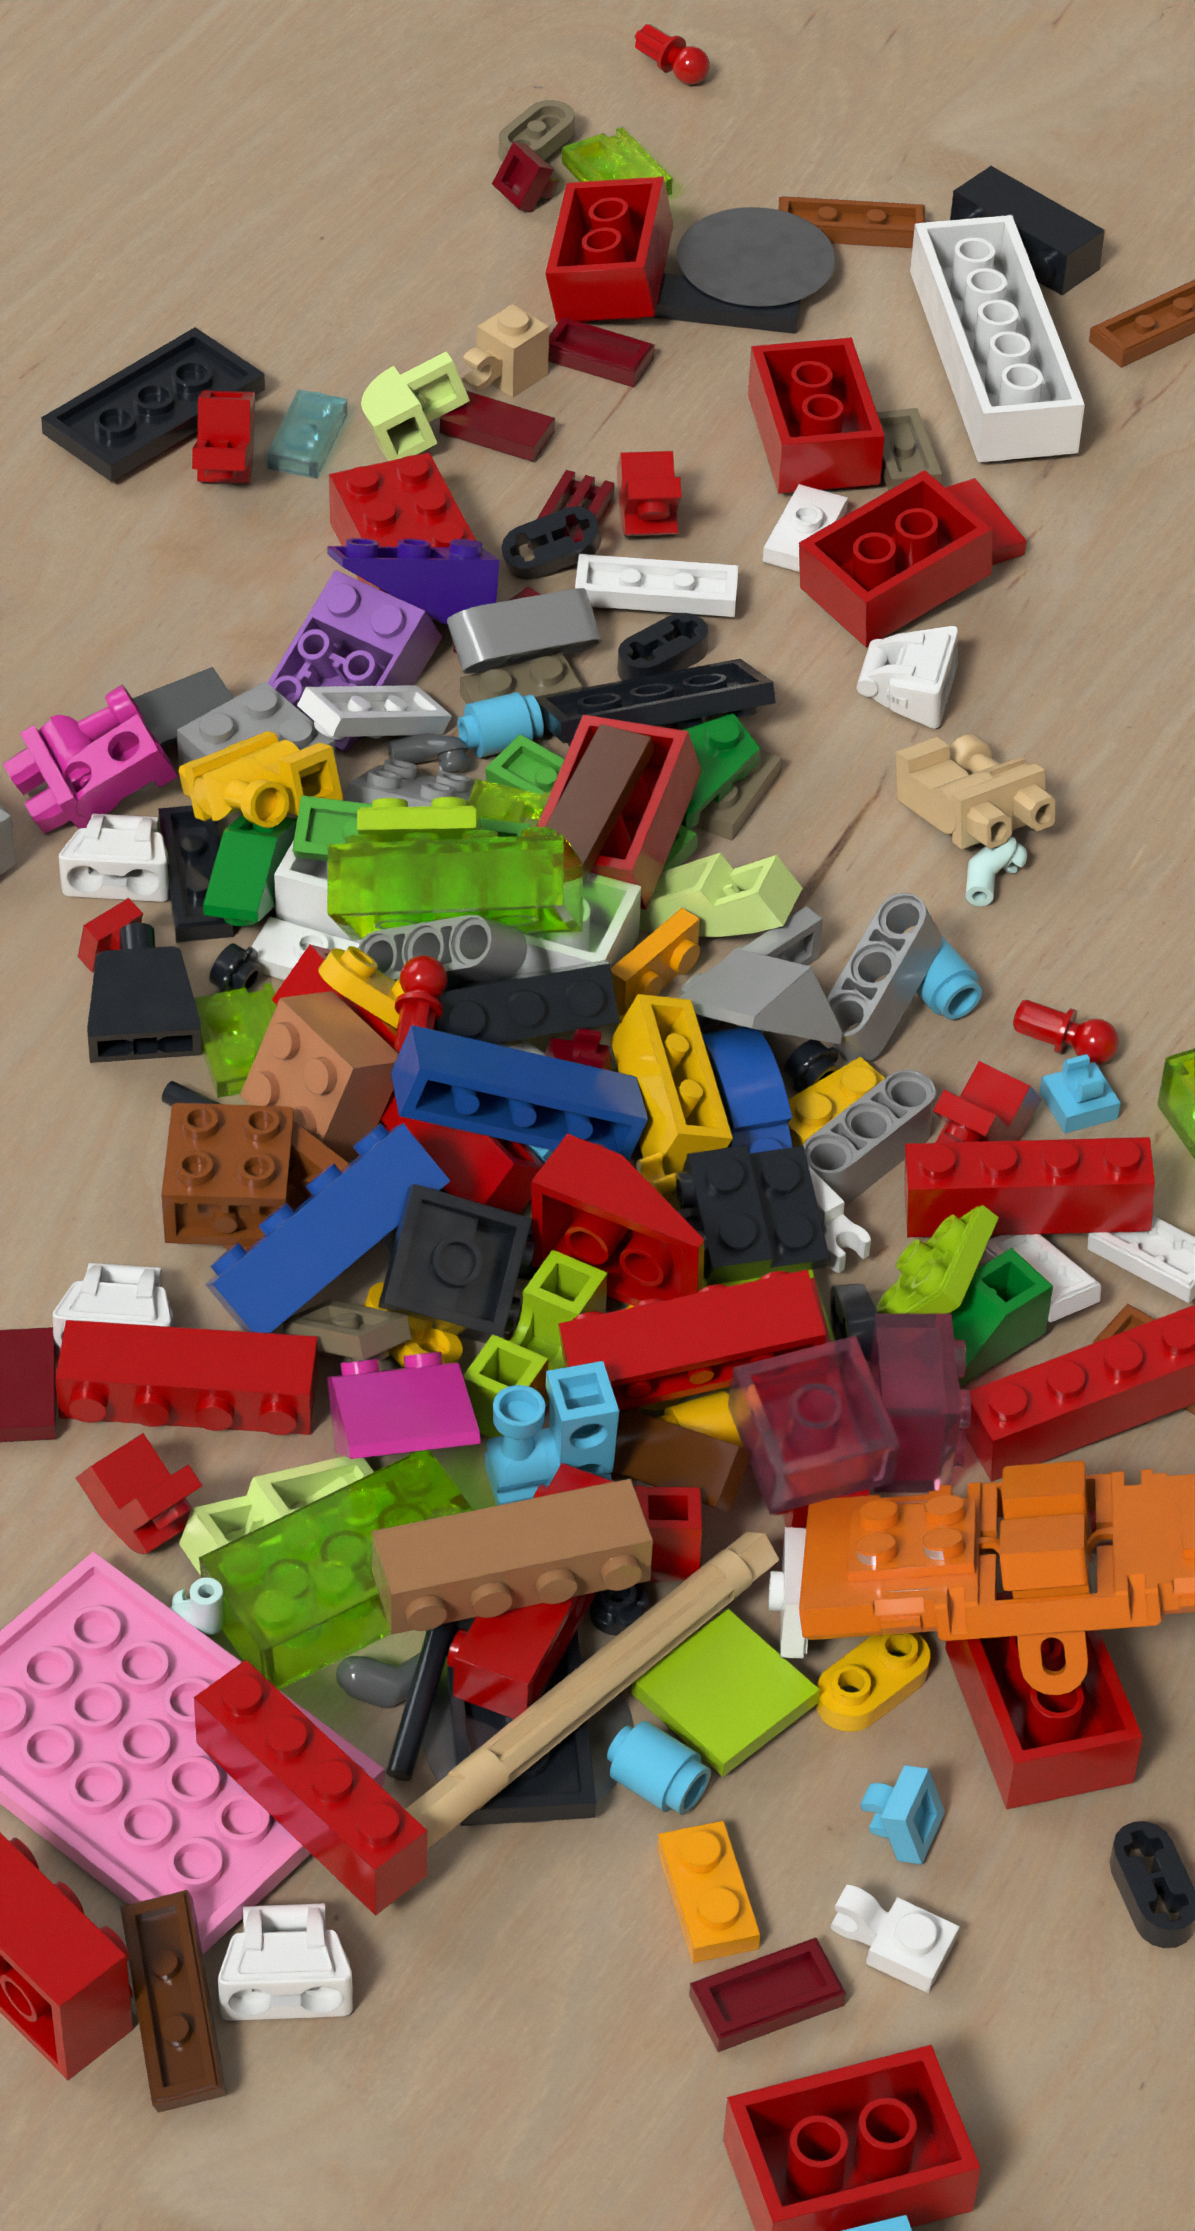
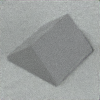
M735 949L679 998L691 1000L697 1015L751 1029L841 1044L843 1032L812 966Z

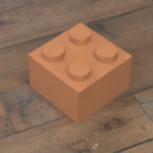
M333 991L283 997L278 1001L240 1096L249 1105L292 1107L296 1123L344 1160L356 1159L359 1154L353 1146L378 1126L394 1088L391 1071L399 1054Z

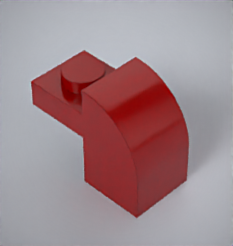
M203 390L199 395L198 440L192 448V469H197V482L250 483L254 451L255 392Z
M673 451L620 453L617 464V482L623 535H677V510L682 494L681 477H675Z
M978 1061L960 1097L944 1090L934 1107V1113L945 1123L935 1143L1020 1141L1042 1098L1030 1085Z
M144 1433L99 1460L76 1477V1480L102 1520L131 1550L139 1554L149 1553L185 1529L192 1509L186 1497L202 1487L201 1482L189 1464L171 1475Z
M633 1486L653 1540L650 1581L646 1582L682 1583L700 1568L702 1538L700 1488Z

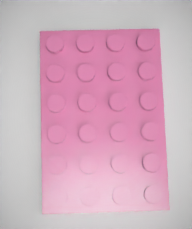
M93 1551L0 1631V1804L128 1905L188 1890L194 1901L202 1954L204 1955L243 1918V1906H256L311 1853L196 1743L194 1697L242 1662ZM282 1693L381 1787L385 1784V1769Z

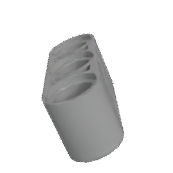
M585 588L476 606L460 611L447 619L464 674L483 672L562 652L564 656H569L591 649L602 642Z
M895 894L882 903L827 997L829 1005L843 1032L841 1044H834L841 1057L848 1062H852L860 1056L866 1062H869L881 1053L940 950L942 944L941 933L921 898L914 894ZM915 926L911 931L903 933L906 929ZM888 974L886 978H884L883 980L875 982L877 978L881 977L882 975ZM860 1023L855 1029L847 1031L850 1026Z
M466 915L376 930L369 933L360 942L358 949L364 951L375 960L378 965L377 970L395 981L400 977L401 970L408 960L420 955L432 956L445 967L448 977L446 987L514 975L522 967L526 959L527 943L522 931L515 926L479 915Z
M897 1071L882 1080L810 1136L803 1144L808 1165L845 1202L844 1207L905 1160V1144L925 1143L929 1139L936 1094L932 1080L918 1071Z

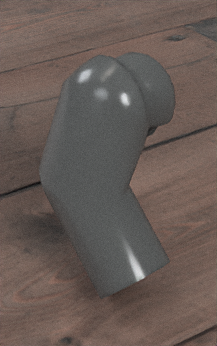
M425 733L388 740L389 759L407 761L413 764L439 760L440 772L456 774L464 772L469 765L465 755L468 747L459 737Z
M420 1653L396 1667L370 1657H346L337 1667V1683L347 1695L354 1699L380 1708H392L407 1699Z

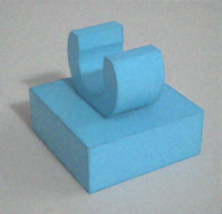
M1087 1054L1065 1060L1060 1072L1042 1076L1039 1093L1064 1134L1118 1119L1121 1103L1095 1062L1090 1063V1058Z
M904 1765L894 1787L882 1783L869 1784L860 1804L863 1811L876 1812L869 1830L873 1834L889 1838L897 1861L923 1864L945 1814L928 1768Z

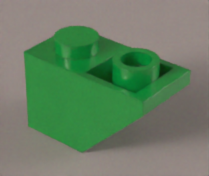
M242 814L223 831L203 904L204 915L224 918V921L230 925L247 926L259 922L275 906L274 874L294 841L297 818L285 817L278 825L265 828L250 823Z
M1010 1248L976 1269L961 1305L924 1329L913 1344L912 1353L951 1391H955L1046 1333L1053 1285L1013 1248Z

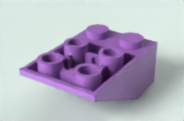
M335 570L275 669L268 684L314 722L297 706L306 687L414 685L441 641L442 636L425 610ZM362 736L344 737L341 740L334 739L335 748L346 753Z

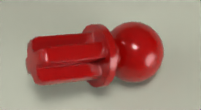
M645 24L641 30L636 32L634 36L636 39L635 48L657 61L660 70L664 72H671L673 70L675 77L680 82L687 85H695L702 82L708 75L710 62L707 54L698 47H686L684 38L678 35L671 37L651 24Z
M420 955L413 957L404 964L401 970L400 985L404 994L399 995L395 1000V1010L399 1014L394 1048L398 1052L402 1048L411 1025L433 1030L435 1020L442 1016L443 1005L438 998L446 989L448 977L443 964L432 956Z
M1022 1000L1014 1015L1013 1026L1017 1032L1055 1045L1054 1051L1059 1054L1064 1052L1068 1044L1073 1046L1077 1056L1087 1054L1090 1058V1063L1095 1062L1097 1065L1109 1062L1116 1055L1119 1048V1036L1111 1023L1097 1018L1086 1020L1081 1024L1076 1023L1077 1010L1072 1008L1067 1013L1030 1000Z

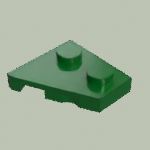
M734 713L683 730L689 732L702 770L681 822V825L689 829L694 828L699 823L700 812L712 800L719 803L731 791L734 782L744 779L759 764L760 747Z

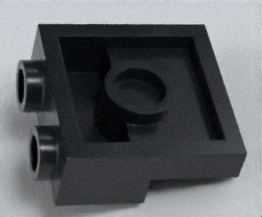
M748 1145L687 1154L682 1172H677L675 1175L676 1194L680 1208H690L694 1229L704 1238L703 1272L706 1286L760 1278L775 1271L793 1273L807 1269L813 1270L827 1267L830 1257L804 1146L749 1154Z
M412 1184L406 1193L378 1307L431 1322V1328L485 1344L492 1334L503 1338L504 1333L510 1334L519 1314L520 1298L514 1297L513 1294L518 1273L522 1275L526 1273L533 1256L535 1240L527 1237L532 1219Z

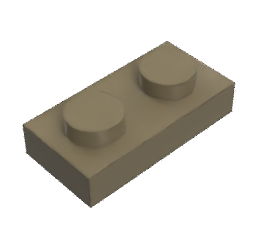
M911 408L877 412L885 435L881 472L888 491L924 470L941 484L942 472L918 409Z
M562 652L460 677V694L466 704L515 692L520 693L522 696L531 694L537 697L582 688Z
M760 749L759 764L744 779L734 782L731 791L719 803L712 800L700 812L699 823L695 827L732 841L781 773L782 757Z
M331 1299L295 1314L283 1322L285 1334L317 1336L318 1355L337 1354L351 1357L352 1361L383 1360L389 1356L390 1348L412 1339L408 1316L405 1314Z

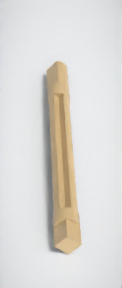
M746 1532L726 1549L717 1553L405 1809L427 1829V1850L475 1810H479L500 1793L512 1781L751 1586L752 1582L777 1563L779 1558L766 1533Z

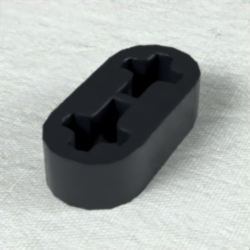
M573 506L520 525L509 531L503 539L501 546L502 555L506 567L511 574L519 579L530 580L578 563L579 554L594 555L600 548L602 536L598 520L593 512L584 507ZM579 525V528L583 531L584 539L580 542H574V539L570 536V527ZM529 544L535 558L530 561H524V558L520 555L519 547Z
M676 613L626 638L618 648V676L621 680H628L686 669L698 663L705 657L707 652V624L702 618L694 614Z
M863 1283L833 1285L830 1291L831 1325L835 1341L845 1362L878 1361L880 1356L879 1320L876 1307Z
M1132 1822L1123 1826L1115 1835L1109 1864L1112 1876L1136 1930L1144 1940L1157 1947L1176 1948L1187 1943L1193 1936L1195 1929V1889L1172 1839L1164 1829L1149 1822ZM1131 1849H1139L1144 1857L1154 1856L1150 1874H1148L1144 1862L1139 1856L1130 1857ZM1158 1895L1161 1896L1169 1913L1179 1912L1177 1921H1169L1165 1913H1155Z

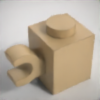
M513 304L477 326V347L470 349L463 356V362L474 369L463 377L462 382L477 392L486 389L492 384L512 398L548 375L549 326Z

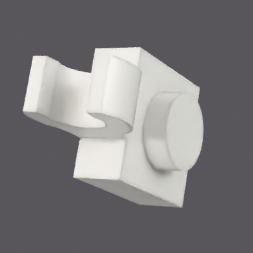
M809 1166L830 1257L827 1266L831 1270L840 1273L845 1269L846 1253L841 1248H851L861 1258L865 1259L870 1253L871 1238L864 1228L854 1224L844 1215L845 1202Z
M846 1885L835 1905L834 1910L838 1912L830 1928L845 1938L857 1940L871 1946L866 1960L867 1965L929 1994L956 1942L960 1926L898 1897L888 1913L881 1908L877 1900L868 1892L856 1886Z

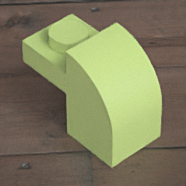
M444 352L401 375L394 366L385 370L369 384L363 394L361 406L382 454L387 461L417 455L438 444L429 422L464 405L470 400L453 360L447 352Z

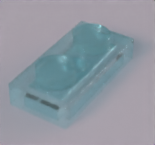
M298 389L267 452L268 469L318 479L347 417V399L326 395L321 392Z

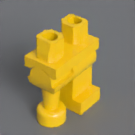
M270 731L239 741L222 750L180 765L178 770L183 794L191 798L195 818L202 821L212 818V821H218L242 811L243 816L250 823L270 828L278 825L285 818L287 812L298 816L301 795L344 800L333 746L319 742L299 750L289 740L278 741L277 734Z

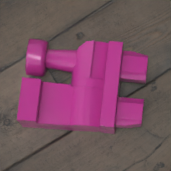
M123 684L106 694L107 707L80 721H76L69 716L55 715L50 717L51 720L45 723L39 730L35 725L27 728L20 733L27 748L3 764L9 777L23 795L44 782L48 784L49 788L25 802V806L32 819L44 834L70 820L78 829L87 828L93 813H109L119 804L121 799L152 781L160 788L178 777L161 744L145 724L146 720Z

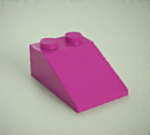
M442 1351L405 1355V1368L380 1371L379 1359L341 1363L342 1375L327 1377L335 1452L349 1459L481 1444L478 1424L459 1363H443Z

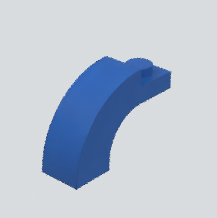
M748 1027L703 1033V1041L733 1137L727 1148L748 1145L750 1154L793 1147L788 1122L792 1119L789 1101L777 1062L764 1035L760 1030Z

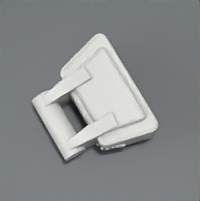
M948 626L895 634L884 639L872 640L857 682L856 689L858 693L862 696L873 698L883 706L890 708L893 712L929 728H938L941 725L958 667V628Z
M93 813L87 828L78 829L59 853L62 893L68 897L120 900L130 898L131 900L167 901L170 896L167 866L169 859L163 836L159 833V817Z
M88 1263L84 1280L74 1282L53 1311V1336L57 1355L60 1356L66 1320L174 1326L173 1312L169 1308L167 1292L161 1287L162 1268Z
M325 1903L243 1906L244 1932L236 1933L232 1936L218 1976L220 2016L227 2021L344 2017L350 2015L353 2011V1985L350 1962L338 1934L334 1930L326 1929Z

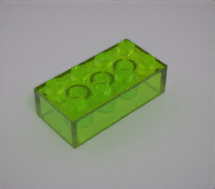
M548 827L525 828L521 830V836L498 837V833L495 831L476 829L463 832L462 839L439 840V835L435 833L412 832L404 835V841L381 842V838L375 835H351L345 838V844H328L327 914L351 940H363L369 933L376 930L466 915H479L515 926L523 934L583 932V863L565 836L557 835L555 829Z
M430 1450L416 1451L199 1557L201 1578H213L222 1586L224 1625L222 1630L243 1661L247 1660L271 1684L280 1690L391 1634L372 1573V1531L464 1513L474 1509Z

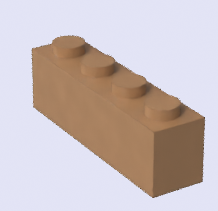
M631 1479L372 1531V1573L391 1635L411 1630L428 1631L445 1623L474 1617H495L507 1610L541 1603L557 1604L574 1596L608 1589L614 1591L624 1590L637 1583L650 1581L653 1540Z

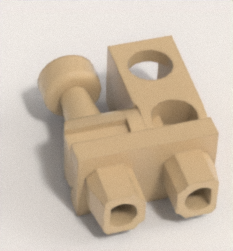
M964 734L958 737L950 746L939 737H935L895 752L897 800L941 832L952 834V842L961 849L980 842L987 848L992 849L1005 844L1012 835V830L1028 825L1037 832L1053 826L1055 822V799L1045 791V769L1037 763L1028 765L1026 759L1021 757L998 763L992 759L990 746L975 734Z

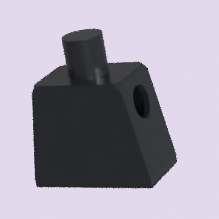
M132 923L123 926L119 930L120 950L102 951L96 955L87 1025L90 1063L202 1055L201 1021L180 948L175 946L156 947L154 928L149 924Z

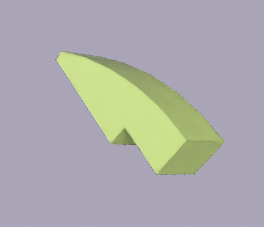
M717 853L662 871L647 910L640 909L639 930L654 932L681 908L700 918L699 937L752 934L782 927L803 888L777 855L733 869L721 853Z
M343 1456L255 1476L251 1481L246 1496L192 1508L179 1545L202 1578H213L221 1586H225L282 1566L324 1546L389 1506L392 1495L364 1457L349 1459Z

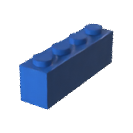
M411 1025L391 1071L398 1112L401 1117L553 1151L568 1133L588 1142L600 1144L611 1151L623 1155L629 1161L648 1121L637 1077L414 1025Z
M382 1123L376 1126L353 1146L359 1154L355 1160L343 1170H340L335 1163L328 1166L305 1186L312 1196L294 1211L288 1203L283 1204L258 1225L264 1233L263 1237L247 1250L240 1243H237L210 1266L217 1275L205 1285L244 1332L271 1333L397 1227L407 1190L412 1184L439 1191L450 1182V1179L404 1124L394 1126L389 1131L386 1130Z

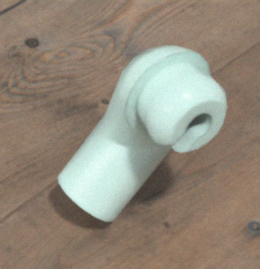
M1010 836L1005 844L992 849L985 846L974 855L968 863L966 900L974 906L982 907L990 904L994 897L995 875L1001 869L1007 873H1016L1017 866L1023 867L1027 860L1026 848L1021 844H1016V839Z
M200 1578L191 1585L190 1599L186 1598L185 1588L175 1593L170 1609L203 1634L215 1635L222 1630L224 1625L222 1586L213 1578Z

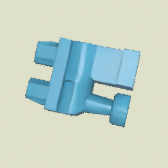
M603 1361L546 1371V1390L550 1400L549 1428L541 1429L545 1422V1401L537 1390L524 1385H514L504 1388L496 1395L493 1401V1423L498 1432L503 1434V1436L488 1439L486 1443L485 1468L497 1506L532 1499L540 1484L550 1485L561 1463L612 1481L610 1473H612L614 1465L619 1409Z

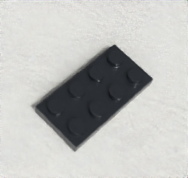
M194 327L41 417L42 434L113 482L198 431V397L203 390L255 392L256 396L265 390V374Z
M741 658L535 697L542 713L544 727L563 744L567 743L569 747L583 715L652 726L673 723L676 727H693L705 723L706 716L734 713L736 717H747L758 713V706L776 703L773 681Z
M476 1617L456 1622L449 1650L457 1632L461 1628L469 1631ZM577 1631L542 1696L581 1665ZM447 1666L456 1767L514 1719L453 1697L454 1668ZM587 1721L479 1810H475L460 1823V1826L595 1818L596 1796Z

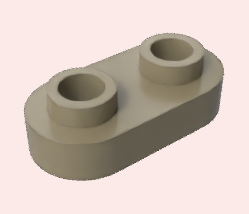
M545 100L533 104L499 133V158L504 161L512 143L517 142L527 144L543 160H546L574 135V110L566 103L555 100Z

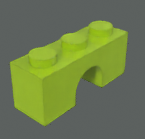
M555 1250L550 1252L523 1290L520 1319L510 1341L492 1334L463 1375L481 1434L490 1438L503 1436V1434L498 1432L493 1423V1401L496 1395L504 1388L514 1385L531 1387L542 1395L546 1408L550 1402L546 1390V1371L565 1368L558 1323L572 1321L578 1315L586 1312L597 1311L606 1313L607 1272Z

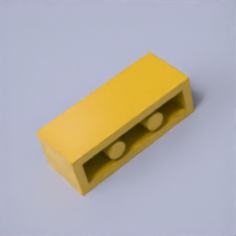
M637 994L611 1037L610 1042L619 1073L637 1077L648 1121L638 1140L643 1158L661 1152L663 1155V1171L665 1176L672 1173L682 1172L687 1154L727 1148L733 1137L692 1001L689 999Z

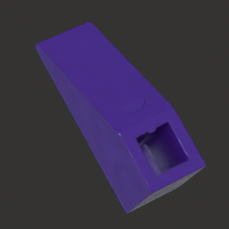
M350 538L346 540L345 546L327 547V554L340 566L396 598L425 610L428 616L442 624H448L447 619L460 611L496 603L500 560L484 549L481 542L475 540L455 539L450 541V547H431V543L425 540L401 539L398 541V547L378 546L379 543L375 540Z

